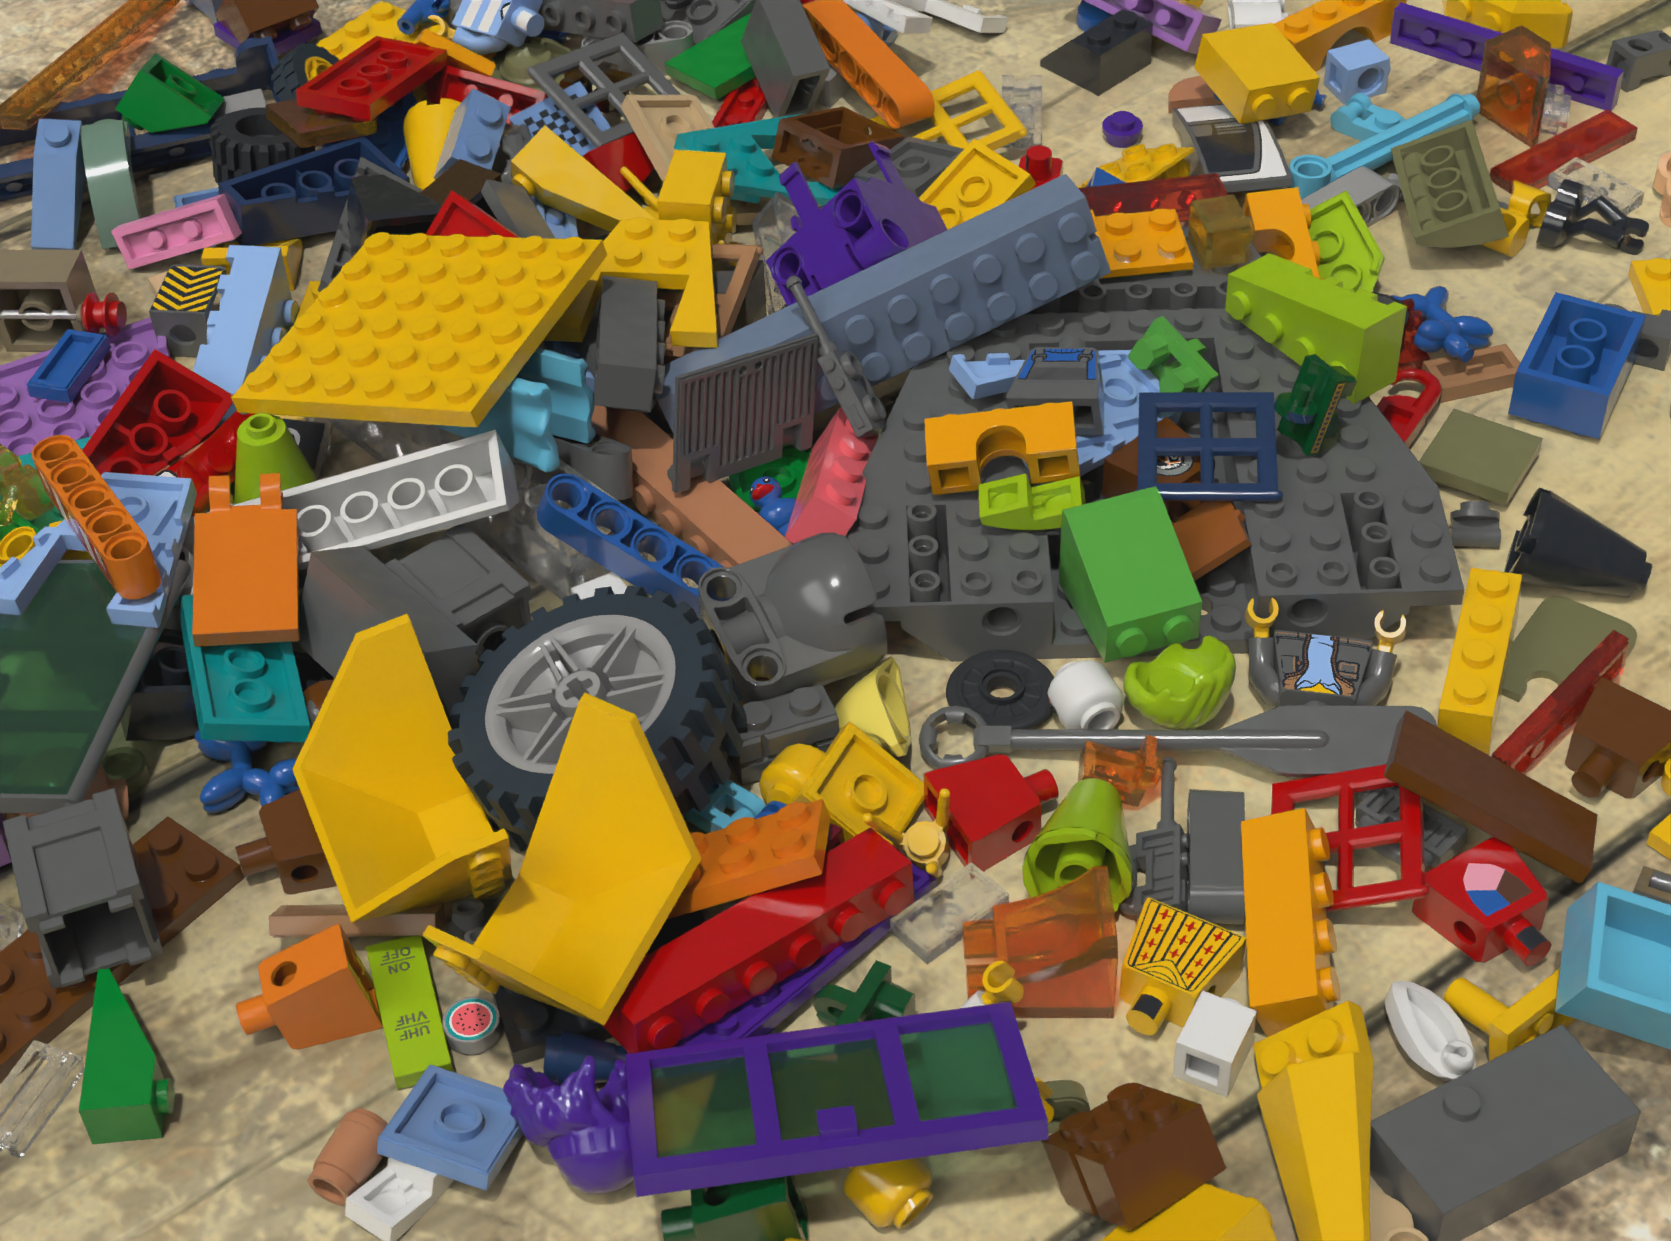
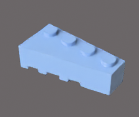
M229 245L226 259L231 265L230 275L220 276L217 291L221 294L219 311H210L206 324L208 345H200L193 372L232 395L245 382L246 377L267 357L271 348L279 343L293 327L299 312L297 301L292 300L281 247ZM234 403L217 426L218 428L237 411Z

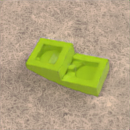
M1025 473L978 485L982 525L1013 530L1061 528L1063 509L1086 504L1085 490L1080 476L1031 487Z

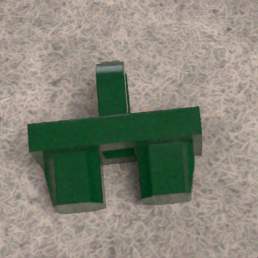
M876 960L856 992L837 985H825L814 998L813 1006L817 1012L816 1016L824 1024L834 1026L914 1015L915 994L892 983L891 966ZM876 1042L834 1047L836 1054L830 1063L872 1053L881 1069Z

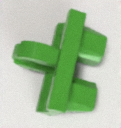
M1163 316L1154 319L1145 334L1128 354V359L1139 370L1149 369L1160 380L1158 383L1160 393L1205 392L1219 376L1202 357L1208 349L1198 338L1186 341ZM1171 355L1177 359V361L1166 364Z

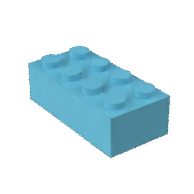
M1599 881L1567 908L1555 1012L1671 1050V905Z

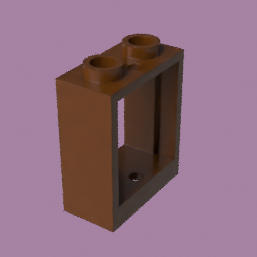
M842 106L779 119L772 158L787 166L797 162L803 174L835 189L847 185L855 178V173L875 160L868 145L871 141L891 149L904 140V135ZM868 127L871 128V135H869Z

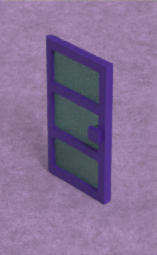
M1010 1001L625 1054L624 1068L627 1071L633 1177L636 1197L1049 1139L1047 1116Z

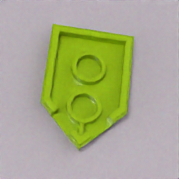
M1345 190L1310 209L1311 227L1309 234L1311 241L1316 240L1320 249L1319 276L1320 279L1330 276L1343 281V288L1355 293L1363 289L1373 292L1385 258L1348 191Z

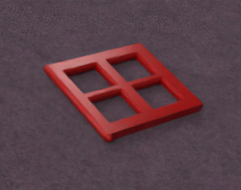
M1387 764L1272 784L1271 815L1292 811L1295 809V803L1339 795L1338 831L1326 833L1330 854L1338 852V889L1332 890L1334 903L1332 906L1326 907V913L1425 898L1429 894V887L1425 885L1422 797L1399 785L1400 821L1354 828V793L1398 786L1397 783L1384 776ZM1400 842V880L1354 887V850Z

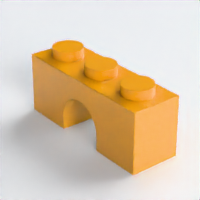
M1298 187L1246 193L1241 221L1244 234L1259 253L1270 252L1312 270L1314 277L1320 279L1318 271L1320 249L1316 240L1311 241L1309 234L1311 212L1307 203L1302 204Z
M1072 401L1044 403L1036 406L1011 409L998 408L991 411L960 415L948 414L942 417L924 419L926 461L933 495L978 490V485L982 484L981 475L984 467L991 460L1000 456H1015L1024 460L1029 467L1031 484L1054 482L1080 476Z

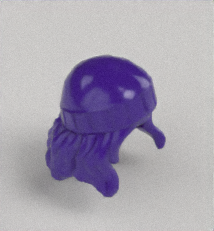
M587 1056L581 1068L570 1074L561 1085L550 1080L542 1072H535L531 1067L525 1068L521 1064H515L511 1068L509 1078L503 1087L507 1101L512 1107L510 1115L519 1123L523 1134L530 1142L548 1149L553 1162L570 1185L587 1194H605L625 1188L634 1181L627 1071L624 1068L625 1062L618 1059L614 1062V1068L610 1073L608 1082L599 1091L596 1089V1064L592 1056Z

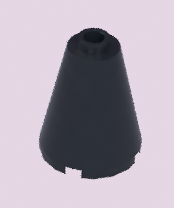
M1543 488L1536 490L1523 514L1527 518L1521 531L1516 530L1507 556L1504 572L1521 574V584L1629 597L1634 589L1638 591L1644 589L1652 570V564L1646 562L1647 552L1551 490L1548 491Z

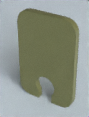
M1562 596L1546 598L1541 602L1512 643L1502 695L1520 702L1526 694L1527 682L1535 678L1550 679L1557 683L1561 692L1549 699L1544 706L1543 713L1564 722H1578L1600 678L1604 677L1612 681L1633 650L1637 639L1636 630L1626 621Z

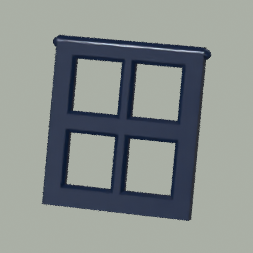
M1274 392L1139 393L1138 489L1135 491L1156 486L1163 501H1278L1282 499L1283 493L1278 490ZM1157 412H1200V438H1157ZM1213 412H1255L1256 438H1213ZM1157 456H1200L1201 483H1157ZM1213 456H1257L1258 483H1214Z

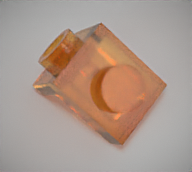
M1146 735L1136 755L1086 740L1079 757L1078 782L1088 778L1104 780L1117 789L1122 803L1138 808L1146 789L1154 790L1161 776L1163 760L1156 758L1157 737Z

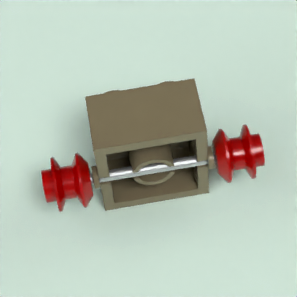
M0 250V335L7 352H44L53 349L67 329L99 334L101 328H105L109 336L115 337L118 335L120 328L125 326L127 310L124 302L119 301L118 296L114 292H109L104 301L100 300L82 250Z

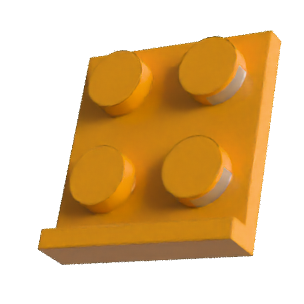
M1156 209L1149 212L1128 214L1113 213L1107 216L1096 217L1093 210H1090L1097 229L1095 234L1100 238L1111 273L1101 278L1193 269L1194 262L1175 209Z

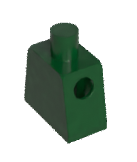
M794 1175L692 1189L691 1205L661 1211L664 1241H783L786 1238L810 1241L808 1209Z

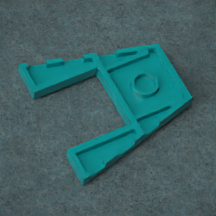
M802 114L677 135L674 145L675 150L726 153L727 171H733L735 177L733 196L729 199L759 203L761 196L775 198L781 207L795 209L785 186H782L780 183L779 172L762 149H774L779 119ZM807 182L817 204L821 205L820 209L843 188L832 189L820 182Z

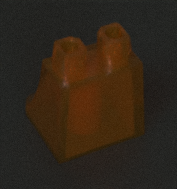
M1107 866L1092 867L1078 878L1052 891L1019 901L993 905L992 919L962 922L964 959L994 958V962L1004 961L1015 969V974L1012 978L1020 982L1024 988L1023 998L1018 1003L1012 1005L1015 1018H1114L1118 940ZM990 964L966 965L967 1000L978 990L987 991L983 986L982 978Z

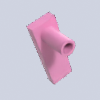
M225 194L168 211H161L155 215L118 225L111 230L129 270L233 240L242 233Z

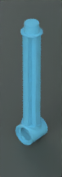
M1451 94L1446 101L1326 159L1317 155L1295 157L1289 165L1292 187L1287 188L1298 187L1300 197L1303 199L1356 168L1364 166L1374 170L1393 160L1390 148L1473 120L1480 112L1479 101L1472 94Z

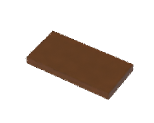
M1405 711L1395 729L1384 773L1387 779L1577 883L1584 881L1592 870L1597 825L1596 813L1413 713Z

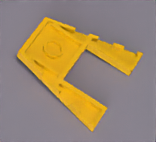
M644 217L621 219L603 241L607 257L543 340L583 341L600 298L602 276L605 275L656 281L657 288L685 289L670 329L672 346L718 348L709 221H691L689 219L650 220Z

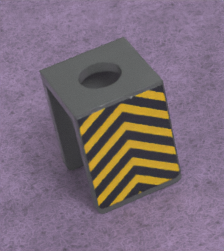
M173 264L169 267L149 313L156 339L157 336H166L171 357L197 358L200 345H208L206 324L210 311H219L220 305H213V302L218 293L217 286L220 276L226 275L224 266Z

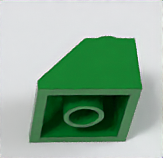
M155 53L139 70L115 110L123 114L122 119L125 122L127 121L131 127L141 131L146 129L153 133L207 124L225 98Z

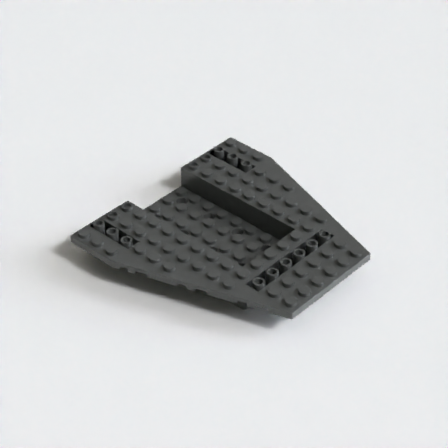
M1216 224L1208 227H1182L1194 262L1192 270L1099 278L911 368L885 423L886 428L882 430L862 472L866 485L857 520L848 531V540L862 559L872 580L877 599L874 603L864 608L850 612V622L872 612L882 615L884 621H901V628L951 662H962L976 654L994 650L1016 651L1035 659L1102 658L1059 584L1061 528L1013 530L982 525L979 516V490L933 495L926 461L924 419L942 417L948 414L960 415L985 412L998 408L1008 409L1006 400L1008 392L972 400L949 371L953 355L964 354L966 361H986L987 354L1008 353L1010 360H1025L1030 350L1036 347H1058L1060 340L1066 336H1076L1082 339L1087 347H1093L1098 351L1132 350L1154 319L1161 316L1186 341L1198 338L1208 349L1202 357L1219 376L1205 392H1274L1275 404L1279 394L1292 392L1301 366L1225 311L1228 274L1262 257L1239 226ZM1171 355L1166 364L1177 361V359ZM1369 396L1356 404H1353L1346 398L1340 399L1335 411L1338 413L1340 421L1335 437L1325 438L1319 454L1313 456L1304 454L1301 446L1296 441L1277 431L1282 416L1275 411L1278 490L1283 493V497L1278 501H1233L1236 509H1239L1245 516V520L1242 523L1252 545L1194 581L1202 600V610L1208 614L1201 615L1199 638L1181 643L1184 648L1196 649L1201 645L1205 636H1213L1226 644L1232 654L1249 653V638H1254V629L1247 624L1245 611L1252 598H1254L1253 611L1255 615L1263 619L1270 617L1269 604L1271 598H1274L1278 603V615L1272 626L1269 627V637H1274L1276 629L1369 640L1376 636L1375 618L1382 610H1384V620L1381 628L1385 630L1400 620L1402 614L1404 617L1408 615L1411 606L1462 605L1464 586L1439 488ZM1182 412L1176 425L1191 438H1200V412ZM1213 412V438H1256L1255 412ZM1000 456L991 460L984 467L981 475L983 484L1026 473L1031 487L1041 485L1040 483L1031 484L1028 468L1024 465L1022 459L1015 456ZM1213 456L1216 462L1214 483H1258L1257 456ZM1104 464L1080 476L1081 480L1092 482L1091 484L1083 485L1086 504L1107 499L1102 495ZM1168 646L1140 653L1132 657L1158 656Z

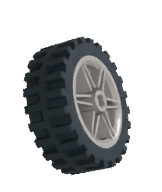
M611 586L596 588L594 596L580 599L578 594L575 593L562 598L563 605L547 612L543 606L530 613L533 618L531 622L519 630L511 626L501 634L504 642L495 651L486 649L477 659L481 667L476 676L466 675L459 687L465 697L464 701L453 703L449 717L456 726V729L448 732V745L455 754L452 761L457 771L497 831L505 828L509 837V843L513 847L523 852L529 846L578 702L584 693L636 714L682 816L692 808L701 812L712 801L707 793L714 783L725 784L732 772L726 762L728 756H739L744 743L737 729L746 727V712L740 703L744 698L703 619L699 620L694 608L686 602L676 605L671 594L657 590L652 598H649L644 588L640 586H627L624 594H615Z

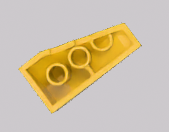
M546 125L511 160L513 185L524 187L530 198L534 196L547 206L609 232L616 227L621 219L644 217L656 220Z

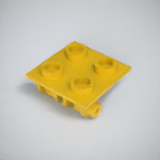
M1138 144L1123 150L1121 153L1122 157L1115 162L1103 164L1098 168L1120 180L1126 181L1131 186L1153 197L1156 201L1188 179L1191 167L1185 160V157L1195 150L1194 147L1176 148L1175 144H1165L1157 148H1146L1144 144ZM1090 178L1081 184L1083 188L1086 187Z

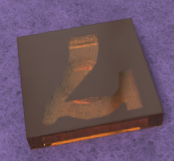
M297 99L265 104L266 118L301 148L371 135L377 132L376 118L369 122H356L346 115L336 113L329 115L317 114L312 108L297 106Z

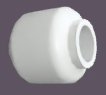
M1092 660L1074 661L1063 665L1056 672L1047 692L1050 706L1066 729L1111 730L1118 723L1124 706L1123 693L1109 672L1101 663Z

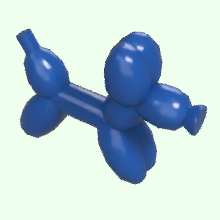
M1443 286L1431 288L1425 296L1420 294H1408L1404 297L1391 295L1407 306L1409 315L1426 319L1418 327L1413 341L1415 347L1420 351L1433 353L1443 348L1448 355L1460 358L1465 363L1473 357V349L1487 346L1489 337L1493 335V328L1487 321L1474 316L1453 317L1445 311L1449 292Z
M200 731L196 732L195 740L198 743V748L209 758L217 761L231 762L232 768L212 777L203 787L200 801L203 803L204 811L218 813L229 809L240 801L246 792L260 795L259 803L262 807L299 790L292 770L297 759L291 758L280 761L270 769V772L252 767L251 754L262 749L268 741L233 740L223 742L218 740H201Z

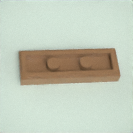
M444 903L351 923L344 904L281 905L269 916V936H273V938L311 937L339 923L347 937L422 935L428 925L437 929L445 922Z

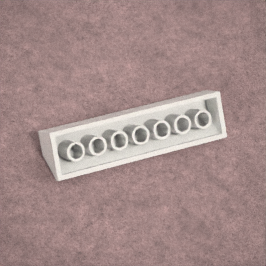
M496 429L281 491L283 492V509H297L299 570L308 568L311 552L363 546L369 551L505 512L519 502L514 465ZM259 497L233 506L261 505V499ZM195 516L190 517L179 560L186 561L191 566V572L175 606L179 605L181 595H193Z

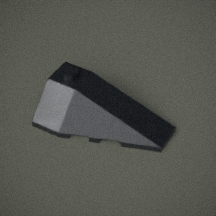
M164 628L121 720L126 741L180 739L195 735L199 730L182 631ZM115 629L114 634H140L142 629ZM293 651L302 692L319 681L334 680L333 676L308 653ZM115 656L116 684L130 656Z

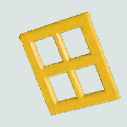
M978 70L931 91L935 103V111L929 119L935 127L913 137L932 141L943 136L949 146L965 149L969 142L958 128L992 113L1004 128L977 141L993 151L1025 137L1028 130L984 73ZM975 89L985 104L951 119L941 104ZM879 115L871 118V120L891 129Z

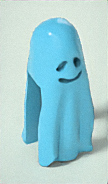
M538 347L477 428L434 426L463 438L496 429L510 458L536 467L544 472L554 471L560 465L557 443L553 435L582 443L591 442L596 435L595 429L591 424L595 407L593 405L594 397L591 388L586 384V372L589 365L583 358L576 359Z

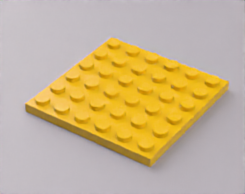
M386 232L372 234L364 241V245L351 260L342 266L341 271L332 282L319 293L318 298L306 312L296 319L293 327L280 342L271 348L270 353L261 364L246 377L245 382L231 399L238 413H267L283 416L477 428L607 257L603 241L581 239L580 237L553 239L541 238L540 236L512 238L500 235L470 237L462 234L450 236H428L424 233L389 235Z

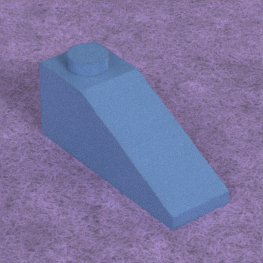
M39 119L33 159L32 250L76 249L86 179L81 141L82 121Z

